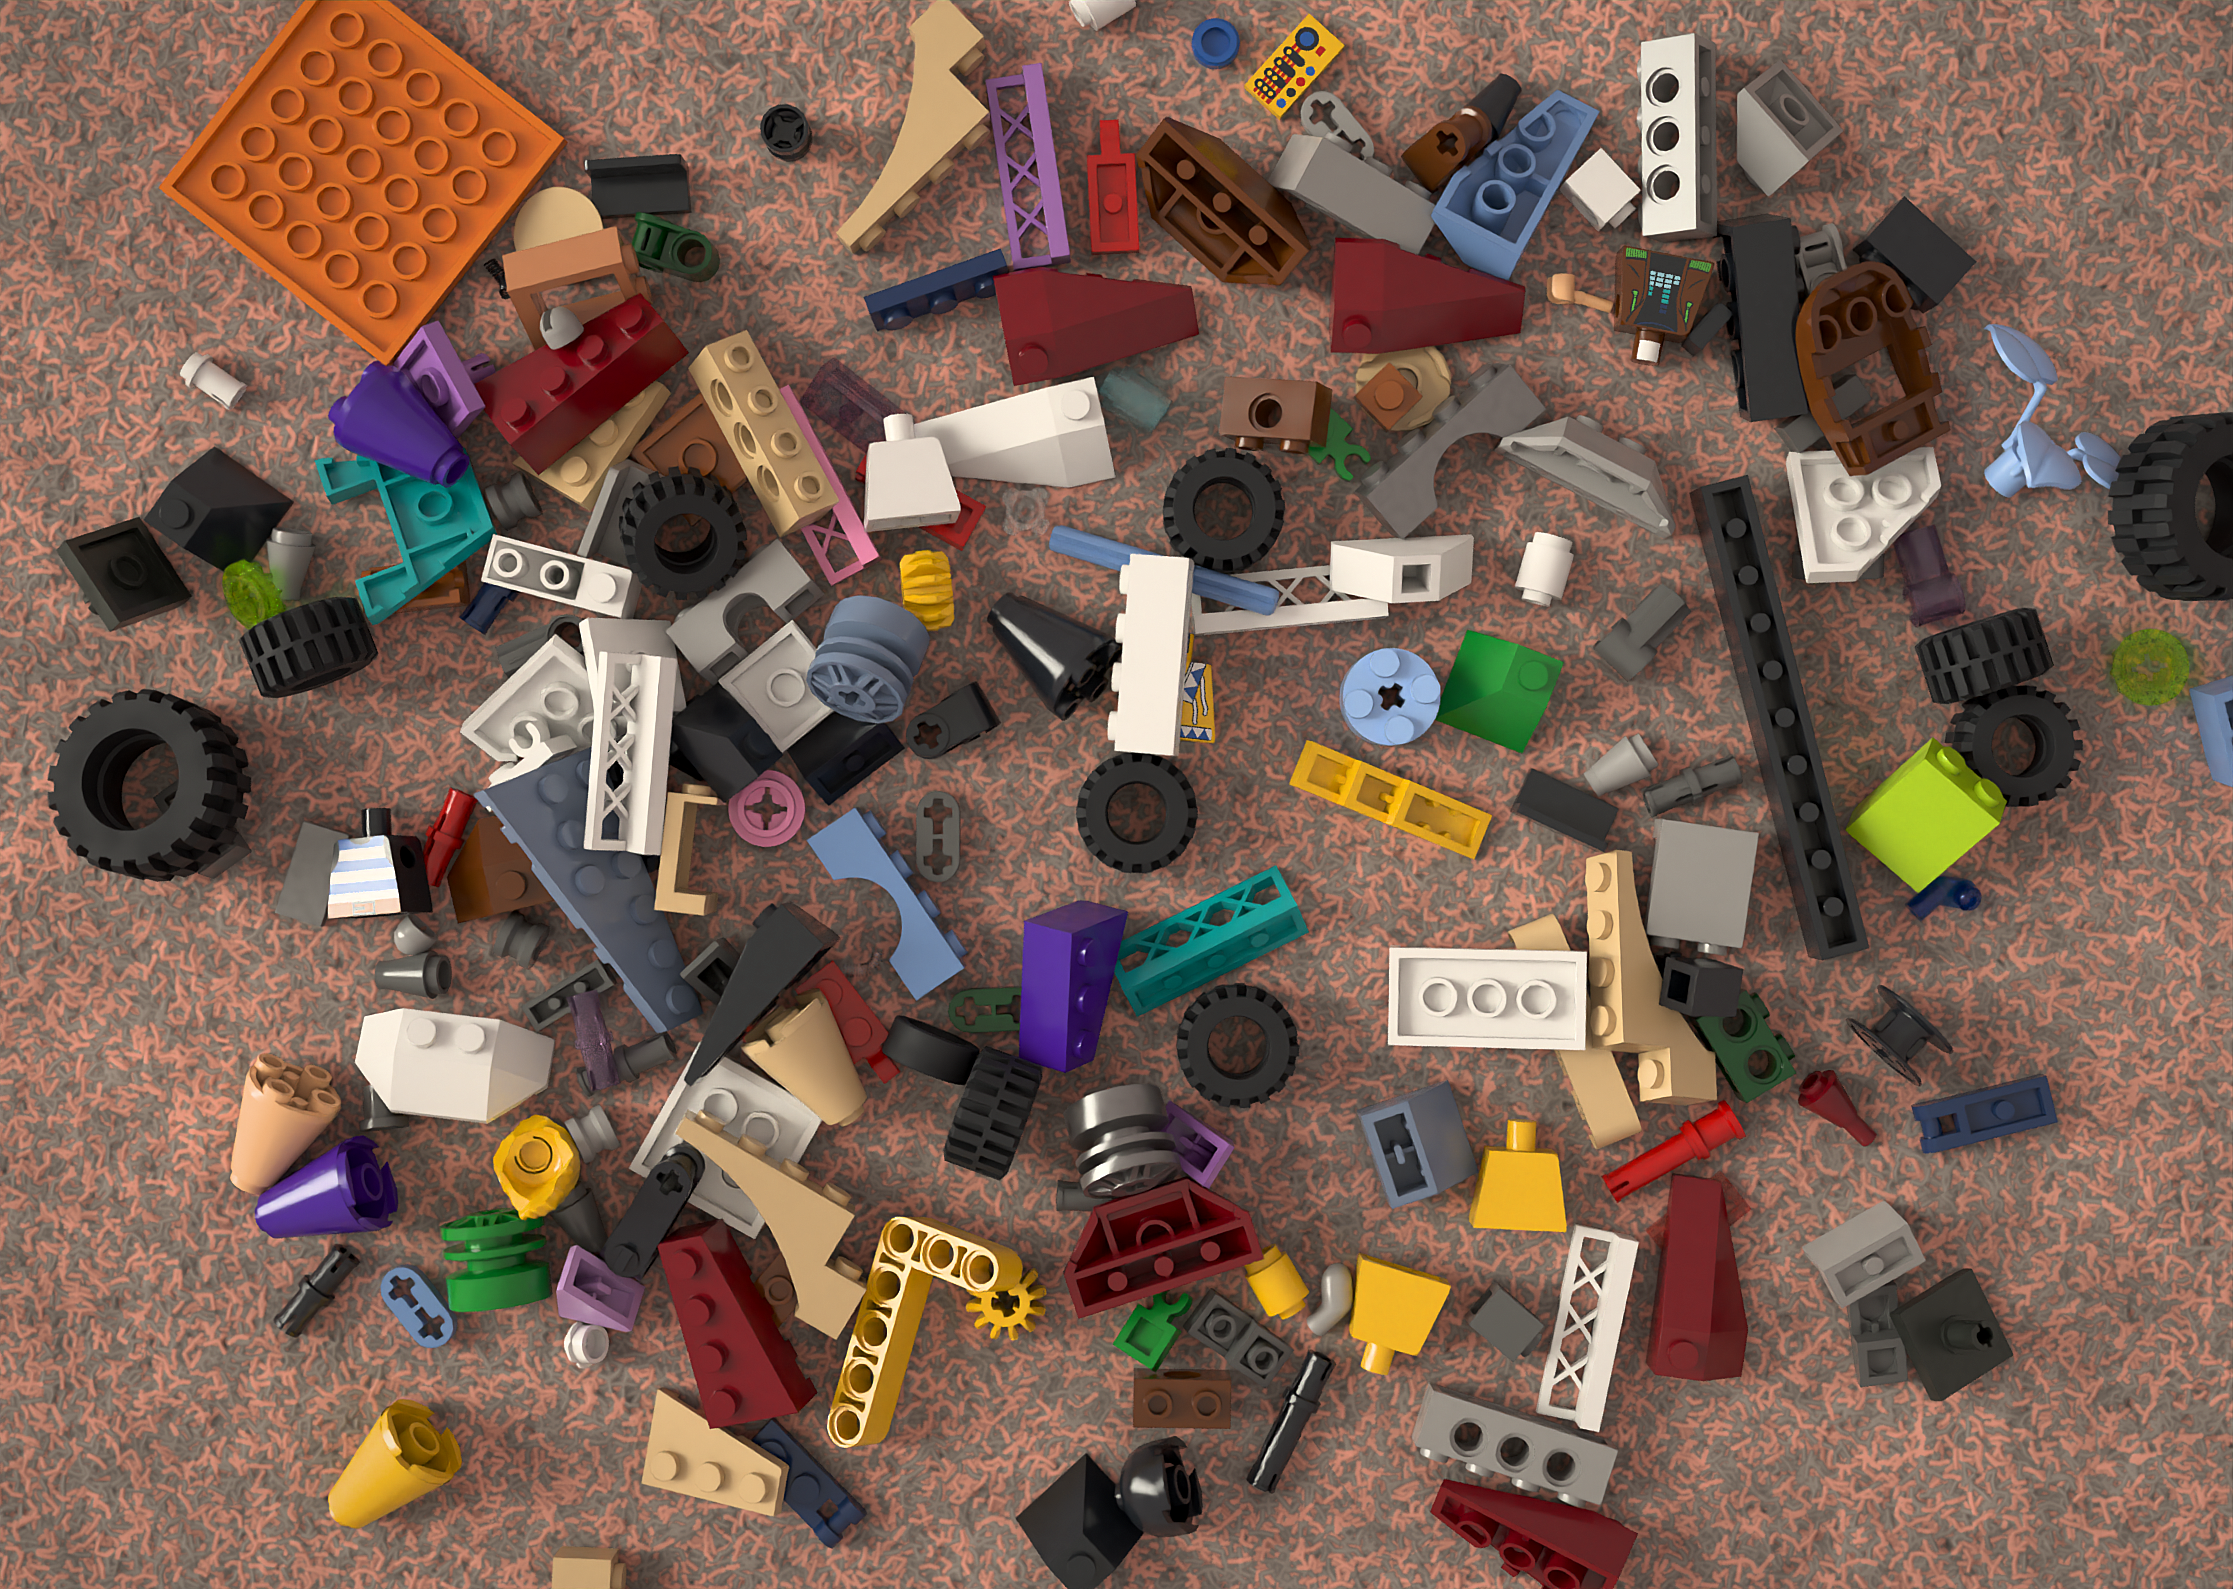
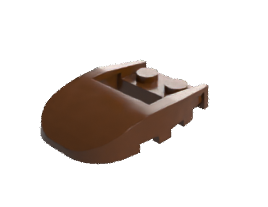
M1875 261L1852 265L1822 281L1806 299L1796 324L1797 356L1811 414L1849 476L1869 475L1951 430L1949 421H1939L1933 397L1942 393L1938 372L1931 373L1925 348L1931 346L1932 343L1926 326L1917 327L1909 311L1914 302L1903 280L1892 268ZM1887 347L1894 370L1906 396L1851 425L1848 419L1842 420L1832 397L1836 393L1830 376Z

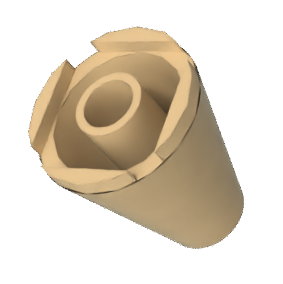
M813 988L795 996L800 1005L792 1006L786 1010L781 1005L758 1022L744 1037L747 1043L741 1044L740 1047L752 1061L826 1124L833 1125L839 1123L843 1127L862 1115L865 1110L862 1104L867 1099V1095L825 995L820 989Z

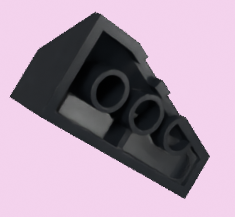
M791 901L783 903L779 907L771 903L752 923L758 930L748 939L685 1075L684 1081L690 1087L702 1081L746 1036L747 1032L745 1030L750 1024L755 1025L777 1005L780 999L778 995L783 989L787 991L795 983L798 984L841 939L833 930Z

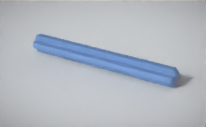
M1063 525L1054 527L1049 540V548L1054 552L1120 572L1123 564L1130 565V554L1163 556ZM1194 565L1193 594L1266 616L1273 614L1279 601V591L1277 589Z

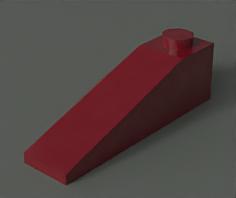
M1672 1173L1646 1364L1655 1375L1681 1379L1711 1381L1741 1377L1748 1325L1722 1181L1719 1179Z
M1447 1479L1443 1480L1430 1510L1431 1514L1474 1547L1486 1548L1489 1545L1493 1546L1499 1551L1504 1561L1501 1566L1503 1570L1512 1577L1518 1575L1520 1570L1525 1571L1543 1585L1541 1589H1614L1638 1533L1624 1527L1619 1521L1607 1518L1592 1510Z

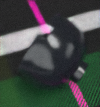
M1177 1436L1158 1439L1137 1447L1129 1454L1120 1474V1482L1115 1487V1496L1119 1508L1122 1511H1126L1131 1522L1139 1530L1155 1537H1175L1195 1532L1199 1525L1192 1524L1193 1516L1202 1515V1490L1196 1469L1194 1468L1188 1477L1179 1449L1188 1447ZM1165 1463H1171L1174 1466L1165 1468Z

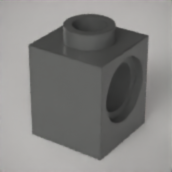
M1496 1281L1490 1285L1464 1316L1467 1323L1512 1362L1520 1354L1523 1357L1528 1356L1542 1339V1334L1539 1332L1544 1327V1324Z

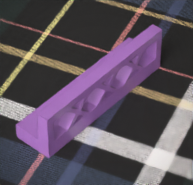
M1042 63L1023 65V74L985 80L1014 271L1071 263ZM1025 86L1028 104L1015 120L999 108L997 90ZM1028 114L1030 115L1032 132L1021 124ZM1001 118L1012 125L1004 136ZM1016 130H1019L1034 142L1035 152L1023 167L1006 155L1005 145ZM1035 161L1037 162L1039 179L1028 172ZM1008 165L1018 172L1012 183H1010ZM1024 177L1041 189L1042 199L1030 215L1013 203L1012 192ZM1042 209H1044L1046 227L1035 219ZM1015 212L1026 220L1019 230H1017ZM1031 224L1048 236L1049 255L1022 258L1019 240Z

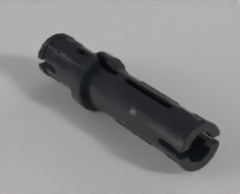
M1308 1350L1292 1386H1287L1282 1395L1285 1400L1267 1435L1255 1464H1253L1250 1473L1246 1477V1480L1254 1487L1264 1492L1268 1491L1271 1494L1275 1492L1284 1468L1291 1458L1311 1414H1316L1321 1406L1318 1400L1336 1366V1362L1320 1352Z

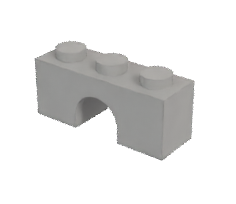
M778 538L771 544H765L756 549L749 557V562L739 569L734 578L729 575L723 577L726 586L719 591L713 586L712 593L697 605H692L682 610L675 618L674 624L666 630L667 634L695 670L713 686L718 683L720 678L750 655L738 636L739 623L748 611L761 606L770 607L788 624L825 594Z

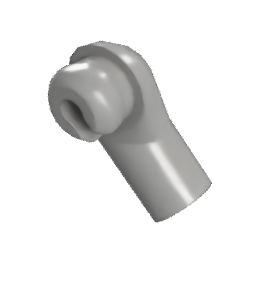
M1341 1263L1331 1264L1323 1273L1321 1279L1322 1304L1306 1319L1309 1328L1319 1336H1324L1353 1306V1280L1351 1272L1347 1266Z

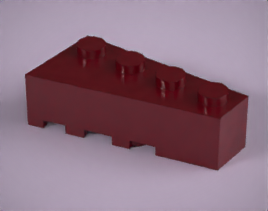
M723 1218L679 1227L657 1244L709 1429L799 1413L818 1392L810 1377L805 1379L795 1361L798 1355L789 1339L784 1341L771 1317L774 1314L773 1309L766 1297H760L750 1279L753 1273Z

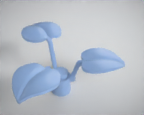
M1988 324L1984 329L1991 332L1994 345L2004 363L2017 376L2029 383H2033L2035 389L2034 395L2012 434L2001 444L2005 452L1984 470L1989 484L1998 493L2008 498L2014 496L2026 484L2028 488L2050 486L2061 489H2075L2081 483V475L2073 461L2078 460L2083 462L2089 476L2102 486L2110 489V484L2113 481H2117L2119 473L2115 469L2121 457L2106 441L2092 433L2081 432L2075 437L2078 448H2073L2066 452L2060 446L2055 445V442L2050 439L2043 429L2029 422L2047 390L2046 384L2053 385L2058 380L2055 367L2049 356L2038 343L2024 333L2008 326Z

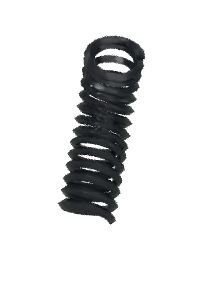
M493 258L483 264V266L489 264L486 269H488L490 274H493L492 277L499 283L501 298L509 299L508 292H504L507 290L504 269Z

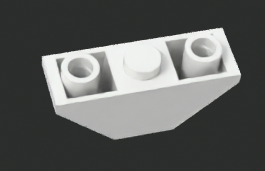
M1471 534L1408 537L1404 539L1331 541L1329 588L1332 591L1388 603L1439 601L1471 583L1474 537Z

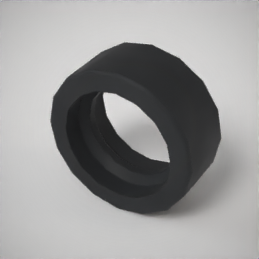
M900 1015L895 1017L882 1048V1052L886 1056L900 1064L933 1078L963 1086L967 1083L980 1051L977 1046L959 1036L928 1023Z

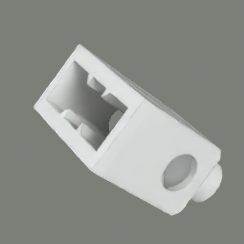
M895 414L885 417L883 421L886 441L869 444L866 456L864 532L956 523L961 511L960 502L938 437L915 438L913 417L910 414Z

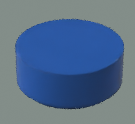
M1219 18L1208 19L1202 22L1193 33L1192 52L1195 59L1202 66L1209 69H1221L1230 65L1237 57L1240 39L1237 30L1228 21Z

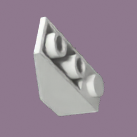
M493 534L481 578L482 582L620 619H633L642 587L637 573L633 574L629 569Z

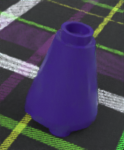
M380 361L370 363L362 373L361 382L355 386L348 397L343 396L339 398L329 411L328 419L335 424L333 431L335 441L352 453L430 484H441L445 488L456 484L465 474L470 462L469 457L463 453V446L407 375L393 365L385 366Z

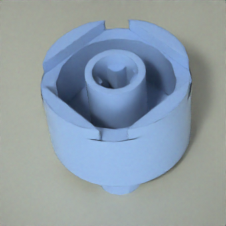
M1398 648L1376 650L1360 658L1346 672L1339 694L1341 713L1350 730L1368 743L1378 746L1405 744L1420 737L1435 720L1440 706V684L1431 667L1418 655ZM1395 686L1398 689L1395 697L1401 701L1399 707L1392 705L1385 710L1380 706L1383 698L1378 694L1380 688L1387 690Z

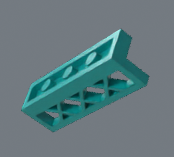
M1275 865L1121 941L1114 972L1125 996L1138 1017L1309 933L1297 903ZM1274 884L1281 897L1265 905L1252 903L1256 893ZM1223 909L1235 911L1230 922L1222 926L1209 924L1213 914ZM1180 930L1192 932L1187 943L1177 948L1166 946L1170 935ZM1138 951L1148 953L1143 965L1125 972L1120 961L1121 959Z

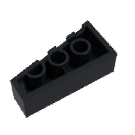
M1772 214L1717 221V236L1713 238L1722 237L1725 254L1721 255V260L1716 262L1719 281L1723 283L1725 291L1727 293L1731 292L1732 302H1727L1726 307L1734 313L1726 322V328L1730 340H1738L1739 349L1731 350L1730 354L1740 417L1749 422L1809 414L1795 337L1799 304L1804 303L1805 299L1803 279L1800 274L1796 275L1794 255L1800 253L1799 231L1796 225L1791 226V218Z

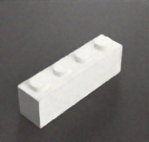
M1130 554V565H1122L1120 594H1127L1126 614L1119 613L1116 622V643H1123L1122 663L1115 662L1112 671V691L1119 692L1118 712L1111 711L1108 720V740L1115 741L1114 751L1179 756L1194 561L1190 558Z

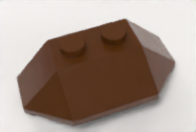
M1166 117L1136 154L1138 166L1142 169L1143 185L1151 218L1221 282L1242 284L1268 283V285L1280 286L1312 249L1292 203L1220 138Z
M496 815L478 819L447 876L458 924L555 901L531 870L532 861L517 842L511 844L500 830L504 825Z

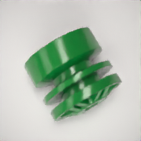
M498 1208L470 1213L459 1220L441 1225V1239L444 1241H464V1243L444 1249L443 1258L450 1261L467 1263V1268L458 1270L446 1277L449 1309L456 1312L488 1311L521 1306L549 1298L553 1294L549 1262L526 1259V1253L537 1250L547 1244L546 1236L542 1234H523V1232L542 1227L545 1224L544 1216H539L536 1219L527 1218L522 1220L515 1208Z

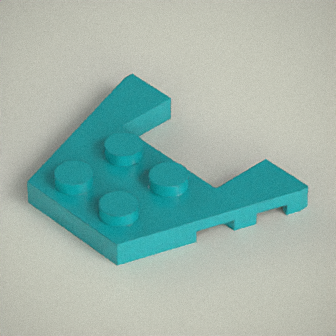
M463 447V453L469 457L465 447ZM357 455L354 461L335 462L333 457L315 460L324 491L332 505L377 488L380 492L403 562L355 580L366 616L372 625L381 623L490 542L493 534L497 535L471 459L462 478L449 488H445L441 484H430L360 455Z

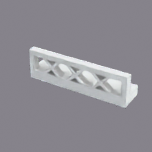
M1330 565L1230 574V576L1254 583L1267 581L1283 594L1279 598L1274 613L1268 616L1250 610L1232 611L1235 608L1233 605H1229L1224 612L1202 614L1201 596L1192 593L1191 598L1194 636L1384 619L1389 616L1388 602L1369 598L1352 600L1346 594L1332 591L1331 589L1320 603L1303 604L1291 594L1303 578L1316 577L1329 588L1330 581L1324 576H1330ZM1295 579L1287 590L1276 581ZM1334 593L1343 600L1328 602ZM1286 598H1288L1295 604L1291 606H1280Z
M600 651L584 838L585 849L661 855L677 658ZM615 663L633 664L631 685L621 694L614 685ZM621 711L628 721L627 734L617 743L610 734V723ZM617 760L624 769L623 783L612 792L606 784V772ZM613 809L620 818L618 839H601L602 821Z
M1575 1224L1539 1393L1537 1413L1572 1420L1581 1429L1599 1432L1639 1244L1631 1235ZM1584 1237L1610 1242L1607 1260L1592 1271L1588 1270L1580 1258ZM1579 1265L1585 1275L1575 1281ZM1604 1271L1600 1288L1594 1277ZM1589 1281L1599 1295L1597 1308L1579 1318L1570 1304L1572 1292ZM1569 1311L1575 1322L1565 1328ZM1594 1318L1590 1335L1584 1324ZM1580 1328L1589 1342L1587 1355L1569 1365L1560 1351L1562 1339ZM1559 1358L1565 1369L1555 1375ZM1584 1366L1580 1382L1574 1371ZM1568 1375L1571 1376L1579 1388L1575 1409L1549 1404L1553 1385Z

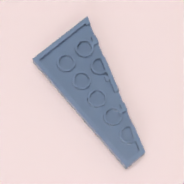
M592 747L474 793L473 795L483 807L490 806L504 826L500 830L510 843L517 842L532 861L531 870L576 929L583 928L596 945L593 951L602 963H610L624 981L623 990L656 1033L669 1031L703 1014L694 987L680 975L686 967L663 911L654 910L656 892L641 854L629 851L589 850L584 848ZM607 771L606 784L614 792L615 788ZM613 809L602 821L601 839H618L620 818Z

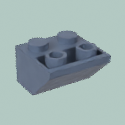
M1448 1080L1357 1110L1386 1200L1392 1209L1439 1194L1479 1172Z

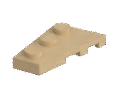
M655 380L540 475L521 456L512 464L533 479L591 511L598 500L610 467L626 460L671 395V392L663 384Z
M665 1387L657 1389L641 1484L773 1517L780 1514L789 1465L743 1435L736 1436L724 1427L709 1429L704 1410L694 1409L680 1400L678 1394Z

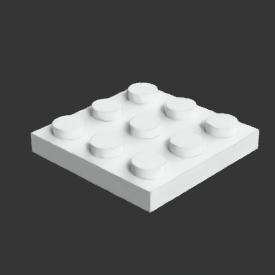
M699 1042L629 1169L647 1178L650 1171L661 1161L671 1147L678 1144L692 1146L675 1134L679 1123L688 1109L698 1114L700 1109L712 1113L725 1122L723 1130L739 1139L742 1134H747L757 1139L768 1148L765 1154L780 1163L785 1158L799 1163L822 1119L782 1085L729 1055L702 1081L690 1087L684 1081V1078L701 1043ZM698 1150L705 1160V1171L688 1202L718 1219L723 1218L726 1224L755 1239L762 1229L765 1220L735 1181L707 1155Z

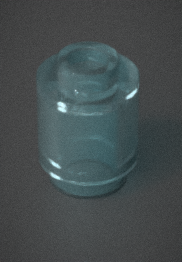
M1127 365L1121 373L1113 368L1098 391L1099 394L1105 397L1101 407L1138 431L1144 428L1150 433H1153L1173 402L1164 396L1165 390Z

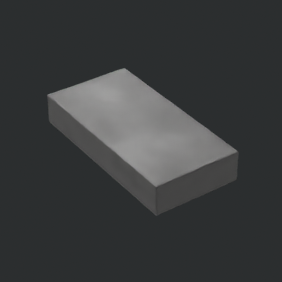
M303 821L275 913L319 927L325 926L328 917L334 844L338 840L352 839V834L310 821Z

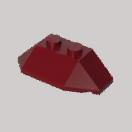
M1186 1176L1152 1187L1141 1193L1124 1196L1094 1206L1063 1274L1078 1319L1263 1260L1264 1256L1249 1211Z

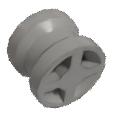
M600 1104L591 1108L587 1116L581 1119L571 1118L564 1122L585 1164L593 1161L596 1153L604 1149L613 1151L621 1147Z

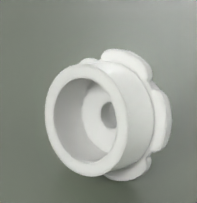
M585 1322L574 1323L564 1341V1348L568 1359L572 1363H576L579 1368H588L592 1364L601 1362L609 1348V1337L604 1327Z

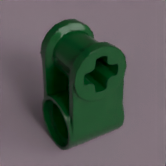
M636 212L634 220L638 225L632 244L637 255L639 267L657 273H668L692 282L707 281L717 273L720 265L719 253L705 235L677 226L660 217ZM695 247L705 248V259L699 266L693 268L685 266V256L689 250Z

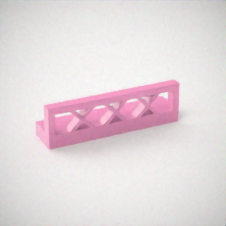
M787 385L779 390L839 499V502L832 508L833 514L828 529L813 524L801 528L830 585L834 586L876 564L882 558L869 533L864 532V524L794 391ZM837 519L845 534L834 531ZM814 531L826 534L823 547H821ZM832 536L849 541L859 559L857 562L836 573L826 556Z

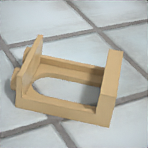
M683 784L682 792H668L654 910L703 916L714 913L717 910L718 893L688 889L698 803L710 805H728L729 800L723 803L710 786Z

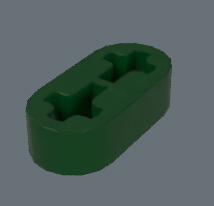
M1021 986L961 990L954 995L949 1003L948 1014L950 1021L954 1027L968 1033L1019 1031L1020 1022L1014 1021L1012 1013H997V1005L1011 1004L1013 995H1021ZM966 997H974V1003L977 1006L991 1005V1014H979L976 1016L974 1024H967L965 1016L957 1015L956 1009L965 1004Z

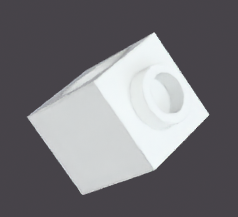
M1602 148L1573 173L1559 189L1598 232L1608 222L1614 229L1617 228L1636 209L1631 201L1641 191Z

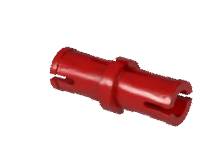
M449 788L439 816H437L433 826H428L425 833L428 839L424 845L423 857L428 884L431 886L440 887L456 849L462 848L465 840L461 837L478 803L476 797L456 788Z

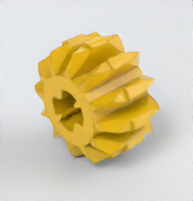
M931 550L916 551L913 554L904 555L899 563L904 609L912 613L926 627L927 632L950 627L955 618L948 557L943 551L931 552Z
M1035 1268L1030 1269L1021 1277L1019 1283L1013 1289L1008 1290L1010 1296L1018 1295L1020 1301L1014 1300L1012 1309H1005L1003 1302H994L993 1297L998 1299L1000 1292H976L966 1289L971 1295L979 1297L966 1303V1311L972 1313L983 1311L976 1318L974 1326L977 1329H981L989 1322L993 1323L990 1337L995 1340L1000 1336L1001 1327L1008 1328V1335L1011 1340L1018 1339V1323L1029 1332L1035 1330L1036 1323L1029 1314L1043 1316L1046 1311L1045 1305L1035 1301V1299L1042 1298L1047 1294L1046 1286L1035 1285L1029 1287L1037 1279L1039 1272ZM989 1270V1275L992 1278L993 1274Z

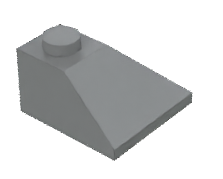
M1781 59L1737 94V162L1744 169L1745 176L1749 182L1755 187L1762 189L1768 197L1844 131Z

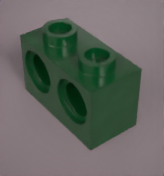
M1741 989L1737 1008L1743 1015V1025L1738 1032L1734 1034H1727L1723 1028L1724 1017L1689 1016L1688 1018L1708 1051L1715 1052L1716 1064L1737 1099L1748 1103L1796 1074V1071L1790 1063V1060L1795 1058L1790 1045L1780 1033L1774 1036L1765 1021L1766 1018L1770 1017V1013L1762 999L1756 992L1749 994L1747 990ZM1764 1050L1768 1057L1767 1068L1759 1075H1752L1748 1069V1060L1754 1052Z

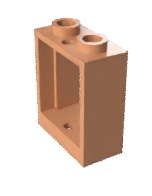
M617 226L502 255L507 292L535 350L547 344L539 328L543 313L549 310L540 293L542 291L614 273L621 291L562 306L572 311L582 325L639 293L645 297L650 305L653 304L646 276L637 277L636 273L640 272V267L632 243L624 245Z

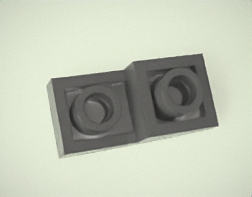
M1210 1288L1183 1325L1187 1333L1223 1356L1231 1366L1265 1389L1294 1351L1289 1344L1213 1288Z

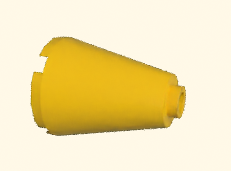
M399 1399L384 1409L329 1493L330 1513L337 1523L354 1529L362 1528L448 1483L454 1477V1474L462 1465L460 1447L453 1433L448 1428L441 1435L427 1420V1418L435 1414L433 1411L414 1400Z

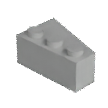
M1327 132L1325 138L1292 134L1268 180L1278 192L1281 190L1290 193L1307 203L1306 208L1317 214L1319 212L1324 213L1344 225L1345 229L1361 238L1386 239L1398 243L1402 250L1419 254L1435 224L1431 214L1436 205L1429 201L1432 195L1431 192L1408 180L1404 186L1390 178L1393 171L1390 167L1371 157H1367L1365 162L1350 154L1353 147L1350 143L1332 133Z

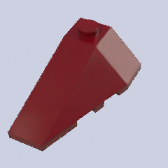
M1335 238L1329 311L1331 353L1382 354L1520 334L1526 292L1525 286L1475 269L1465 271L1444 264L1441 258L1427 253L1423 257L1402 250L1398 243L1386 239Z
M1037 267L993 276L1014 386L1061 378L1199 335L1191 286L1134 279L1133 281L1103 278L1101 274L1086 273V275L1058 272L1057 269Z

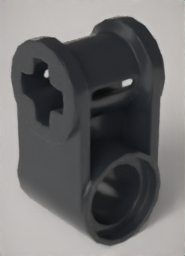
M975 681L947 696L939 704L910 721L906 730V739L909 747L917 756L923 759H935L961 744H967L979 738L980 733L991 731L1000 725L1001 722L978 681ZM927 724L931 730L938 727L941 729L942 733L936 737L938 745L935 748L930 749L926 743L919 746L916 744L915 740L921 737L919 728L922 725Z

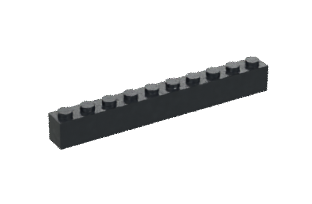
M1745 475L1699 487L1689 494L1808 957L1826 960L1869 949L1749 477Z

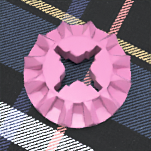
M766 770L730 798L728 803L730 822L737 834L745 841L762 847L777 846L787 842L800 830L806 812L802 790L789 776L773 770ZM767 787H770L772 802L780 804L781 807H787V811L773 814L771 822H768V830H765L762 814L755 813L754 810H747V805L763 802Z

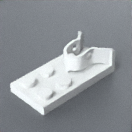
M1390 945L1388 1045L1585 1050L1587 952L1400 947V945Z

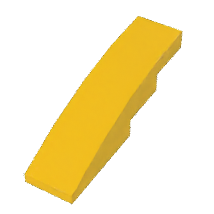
M1306 740L1289 785L1473 860L1476 857L1492 815L1415 782L1403 779L1309 740Z

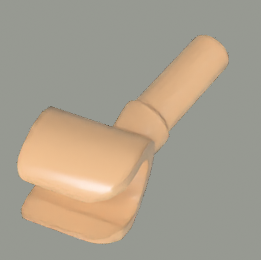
M1559 273L1547 279V298L1552 303L1582 304L1610 313L1613 307L1612 301L1582 291H1575V275Z

